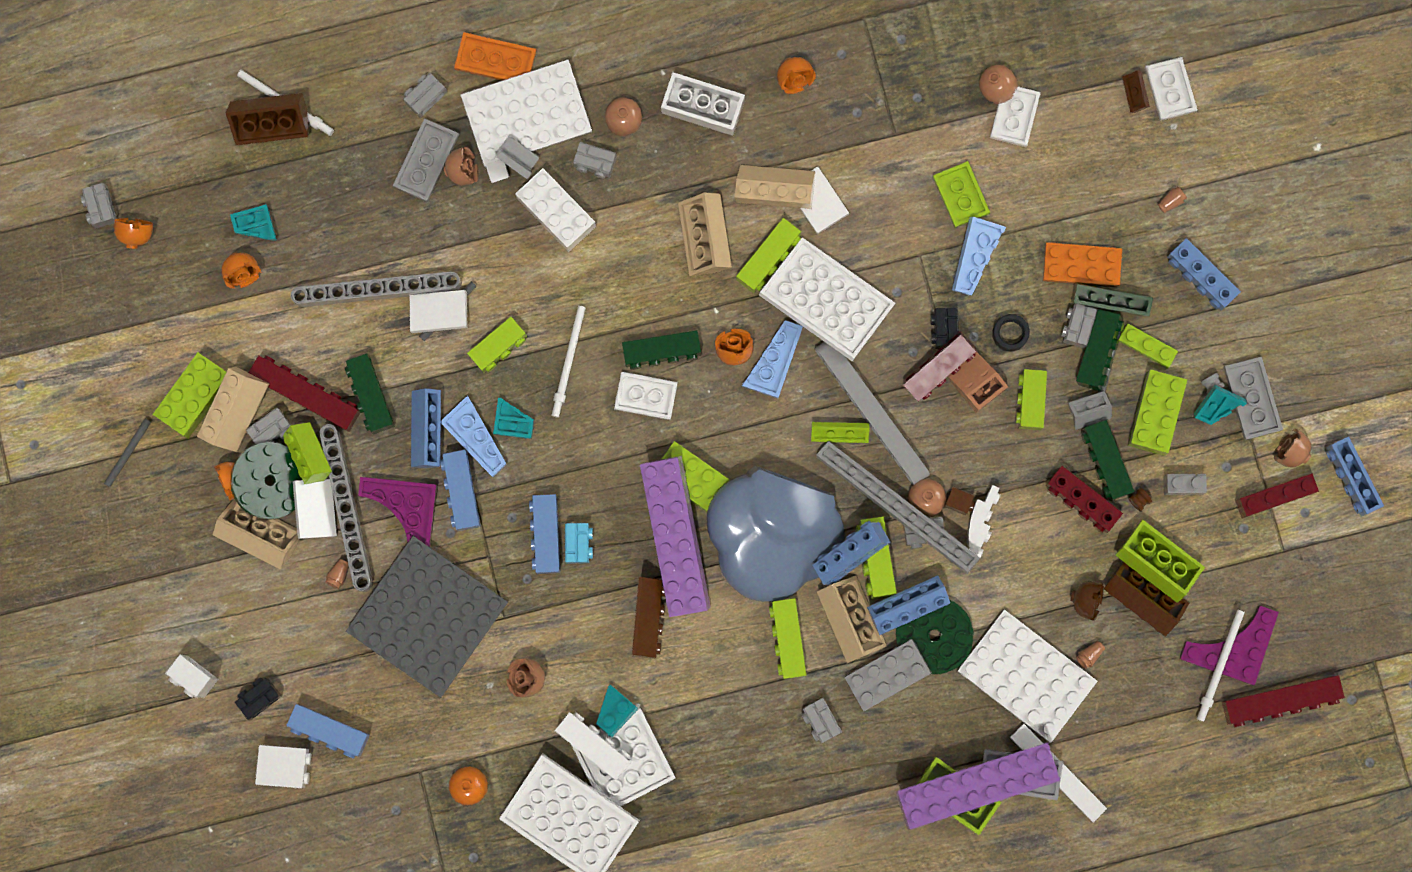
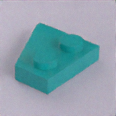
M267 204L230 214L236 234L271 241L277 240Z
M1214 385L1194 412V417L1212 425L1219 421L1220 418L1230 415L1232 413L1231 410L1240 405L1242 407L1245 406L1247 401L1241 396Z
M498 398L493 434L532 439L534 419L502 398Z
M609 685L596 724L612 738L635 714L638 708L612 685Z

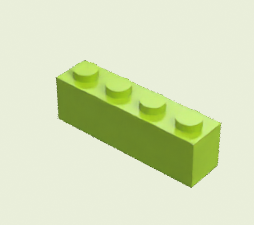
M783 218L738 273L736 280L753 294L757 290L760 292L766 284L765 279L768 276L772 277L778 269L776 267L780 261L784 262L790 254L788 252L792 246L795 247L802 239L800 238L801 231Z
M794 598L773 601L772 606H769L770 618H774L775 625L772 626L773 637H777L778 645H774L775 654L780 656L781 663L777 664L778 675H782L783 679L807 676L796 600Z

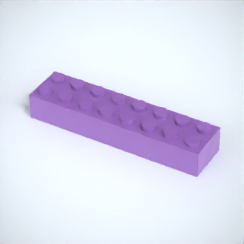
M682 456L642 463L640 468L669 617L707 611L711 606Z
M1044 743L896 791V796L907 829L911 830L1058 782L1060 778L1049 745Z

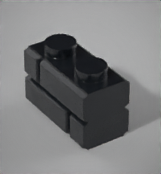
M935 308L933 314H930V325H934V332L931 333V344H935V349H940L959 332L958 308Z
M260 677L252 683L253 688L249 691L245 689L236 696L238 699L235 701V704L247 720L251 721L282 697L268 678L262 679Z

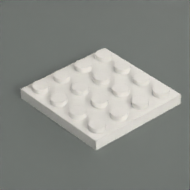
M641 708L635 712L612 738L602 729H599L598 735L601 738H609L615 743L613 747L617 751L622 749L630 756L628 760L631 763L617 780L613 779L572 745L592 788L620 807L675 779Z

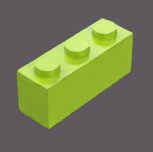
M509 317L467 354L483 373L486 371L490 372L497 366L496 363L500 359L505 360L510 356V351L514 347L519 348L526 342L525 338L527 335L515 320Z
M1024 369L1022 374H1019L1018 386H1021V393L1017 394V404L1020 405V410L1016 412L1015 420L1019 424L1018 429L1042 430L1044 428L1047 371Z
M311 423L290 425L283 434V437L291 453V458L297 466L299 476L304 484L325 481L332 470Z

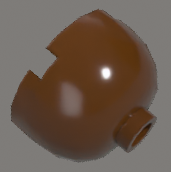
M1095 581L1083 582L1078 586L1077 591H1072L1071 602H1074V610L1078 615L1088 620H1096L1099 614L1097 609L1099 604H1102L1104 595L1103 583Z

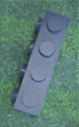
M1187 238L1167 257L1170 265L1175 269L1178 268L1183 273L1184 279L1192 282L1196 286L1198 293L1202 296L1205 295L1215 309L1219 308L1222 311L1241 292Z
M425 388L412 391L411 467H440L441 390Z
M1346 437L1326 447L1327 457L1336 466L1335 472L1338 478L1343 480L1345 484L1344 490L1348 496H1351L1356 513L1364 516L1383 507L1384 504L1350 438Z
M461 450L442 454L443 459L440 460L441 469L446 472L447 477L444 478V486L446 490L449 489L450 497H447L449 509L452 508L454 515L450 516L452 527H456L457 531L481 527L467 451Z
M556 494L534 495L533 500L529 501L530 512H533L534 520H530V529L534 531V539H531V550H535V558H532V570H536L537 574L560 573Z
M869 521L864 523L860 527L861 530L849 534L846 537V541L834 545L831 552L818 557V561L813 564V567L824 585L836 583L890 543L879 522Z
M935 576L867 607L876 630L881 635L950 604V600L939 576Z
M299 704L295 705L286 725L291 728L290 732L300 736L302 733L309 735V740L316 743L323 741L327 743V748L335 751L337 748L344 750L343 754L351 758H355V756L361 757L370 736L365 732Z

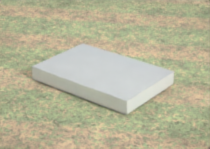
M1182 57L1145 66L1160 121L1197 111Z
M1017 87L1013 94L1014 96L1009 101L998 104L990 138L1027 147L1041 92Z
M816 167L812 170L816 172L812 209L800 208V210L818 235L849 215V212L819 167Z
M466 290L410 295L411 333L468 328Z
M621 372L614 410L671 420L678 382Z
M330 479L310 484H304L303 480L293 481L298 539L336 537L334 501Z

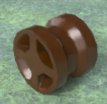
M1138 488L1136 494L1128 497L1130 503L1140 512L1144 510L1146 504L1153 502L1151 497L1142 488Z

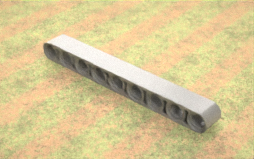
M455 272L296 287L291 292V299L299 307L409 297L416 294L458 291L461 288L462 282ZM450 278L457 279V283L454 286L447 285ZM437 280L438 284L436 287L430 288L428 286L429 282ZM418 282L419 286L417 289L411 290L410 284ZM393 284H400L398 291H391ZM374 286H381L379 293H372ZM355 288H362L361 294L353 295ZM336 290H343V294L340 297H334ZM318 291L324 292V296L321 299L315 298ZM299 293H305V298L302 301L296 300Z
M826 342L814 348L820 359L865 421L869 423L873 432L913 485L927 478L930 475L929 471L847 358Z
M326 424L320 430V437L324 455L332 470L329 478L354 588L361 592H367L372 588L373 580L339 430L333 425ZM331 429L334 430V436L327 439L325 436L326 432ZM338 448V455L330 457V450ZM341 466L343 469L341 475L335 476L334 469ZM341 485H346L347 487L344 494L338 493V488ZM349 503L351 505L350 511L343 513L342 506ZM349 522H354V530L347 532L346 525ZM353 541H358L359 548L352 551L350 544ZM358 559L363 560V567L361 569H355L354 563ZM361 578H366L368 582L364 588H360L358 585Z

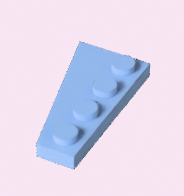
M970 217L952 291L965 295L973 294L982 276V271L990 260L993 249L999 243L1000 235L1006 229L1005 226Z
M785 320L742 387L778 399L803 326Z
M468 396L441 420V424L492 477L507 465Z

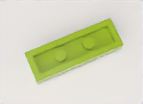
M1130 324L1125 326L1119 337L1120 343L1166 368L1170 367L1178 353L1174 348Z
M812 422L811 442L869 443V423Z

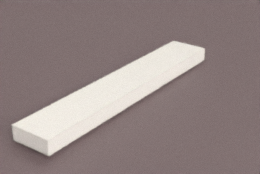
M1025 724L1009 737L1022 751L1043 744ZM1051 752L1053 759L1059 760V759ZM1063 764L1059 789L1094 822L1107 808Z

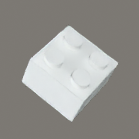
M179 655L165 673L169 676L168 680L176 686H183L185 688L184 692L192 698H205L218 681L217 677L185 655Z

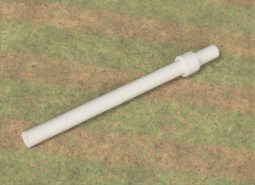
M243 70L239 71L238 77L269 97L280 96V94ZM308 113L310 126L322 130L329 136L333 134L334 129L323 123V120L319 117H314Z
M578 306L558 391L553 399L555 401L551 415L553 417L559 418L562 403L565 402L566 395L564 394L585 312V307Z
M1237 610L1208 690L1205 697H1202L1200 703L1202 706L1197 719L1203 722L1209 707L1211 708L1214 700L1212 699L1245 612Z

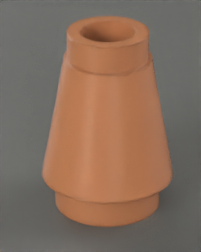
M1179 187L1172 188L1158 206L1163 213H1166L1183 204L1187 197Z
M339 559L327 574L325 583L336 589L343 586L349 566L348 562Z
M1097 641L1078 652L1076 659L1083 668L1092 667L1105 650V647Z

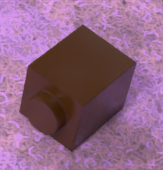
M952 487L944 507L966 515L968 511L972 512L976 502L973 501L974 495Z

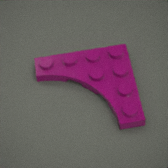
M360 477L358 496L375 500L391 510L402 524L407 542L414 536L430 547L437 485Z
M1263 606L1258 607L1255 616L1248 626L1236 635L1222 675L1255 686L1279 612ZM1185 641L1179 660L1214 672L1225 641L1215 644H1198Z

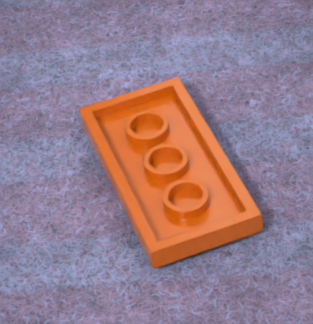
M463 32L454 69L504 81L532 72L537 50Z
M1046 242L1043 281L1073 284L1076 282L1087 285L1119 287L1122 248Z

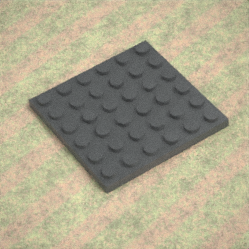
M413 536L349 625L346 632L441 698L508 602Z

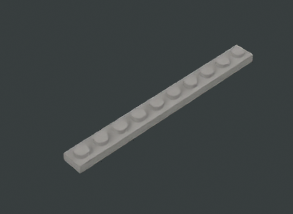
M828 441L817 453L816 458L966 574L980 560L979 556Z

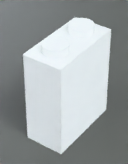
M259 745L255 785L305 788L306 784H309L310 774L307 773V765L311 764L312 757L309 749Z

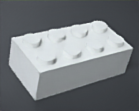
M673 72L661 106V113L733 136L745 101V95Z
M543 168L515 193L522 205L568 252L596 227L595 221Z

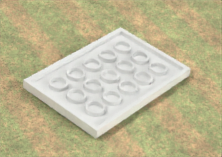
M569 60L461 94L484 167H486V164L499 160L495 153L508 136H511L533 152L592 132Z
M804 238L798 242L759 293V296L851 361L855 359L895 305V302Z
M1006 610L1002 611L957 670V672L1049 743L1054 740L1097 683L1096 679Z
M544 754L541 755L500 817L501 821L575 872H606L640 821Z

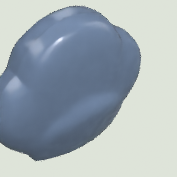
M757 466L752 467L746 474L725 483L716 492L707 510V530L711 542L718 550L719 566L724 578L738 593L755 601L766 602L785 599L796 593L806 582L820 578L813 564L818 561V557L831 552L834 545L845 541L844 524L835 508V500L832 494Z

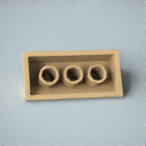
M740 165L736 179L735 200L737 203L812 209L816 172Z
M702 193L678 202L689 276L716 273L732 268L720 194Z
M238 367L228 368L197 437L214 446L238 452L247 433L246 429L250 427L269 383Z
M235 499L217 518L213 536L280 570L289 560L299 541L297 528L279 519L266 520L257 518L245 512Z
M857 576L842 580L817 591L847 663L887 647L882 634L879 635L867 609L869 604Z

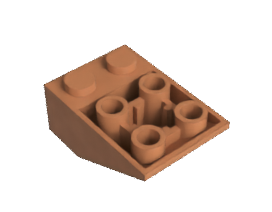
M975 352V357L968 363L965 361L960 365L961 369L956 374H950L947 378L975 413H977L1008 388V385Z

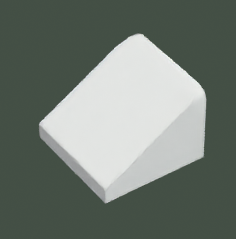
M501 160L486 164L491 183L509 178L506 165Z

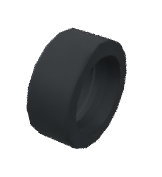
M1008 314L1002 316L996 322L992 337L994 343L1000 349L1014 352L1020 350L1026 344L1030 329L1028 323L1022 317ZM1014 322L1021 327L1022 337L1017 343L1008 344L1001 339L1000 329L1005 323Z

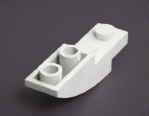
M994 485L990 487L984 502L979 499L976 500L969 519L967 548L979 557H981L984 551L981 549L983 542L987 543L992 533L989 531L991 526L985 524L984 521H989L992 515L990 508L992 504H997L1001 495L998 493L1000 488Z

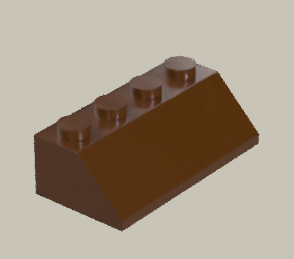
M303 93L230 101L225 113L236 145L309 136L308 110Z
M1124 562L1121 563L1103 588L1109 595L1115 597L1126 608L1133 611L1140 619L1146 621L1165 637L1179 623L1190 604L1184 598L1178 603Z
M639 577L632 647L633 657L656 659L657 654L660 655L661 643H658V635H662L663 632L660 616H664L665 604H661L662 596L665 597L662 580Z

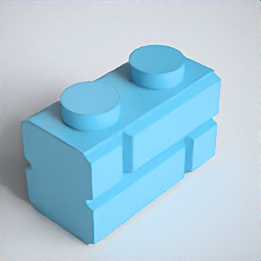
M588 523L565 524V563H589V559H593V547H589V539H593V528H589Z

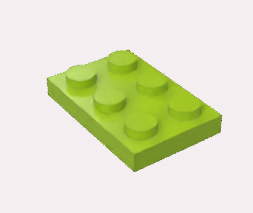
M968 161L933 175L934 182L954 228L969 223L970 217L982 218L990 214V210Z

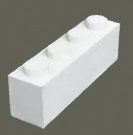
M569 712L555 731L613 779L617 780L631 763L628 760L630 756L622 749L617 751L613 747L615 743L609 738H601L598 735L600 731L593 725L589 727L583 723L585 719L577 712L574 715Z

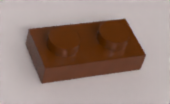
M1137 70L1122 76L1130 113H1136L1150 107L1142 71Z

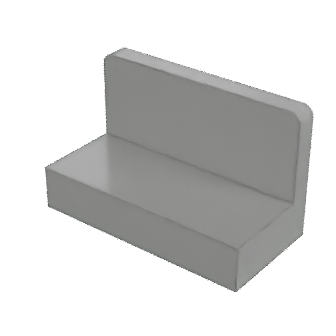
M511 136L507 137L495 153L499 160L526 179L532 174L531 169L539 160L536 154Z
M1105 391L1068 403L1076 430L1112 418V406Z

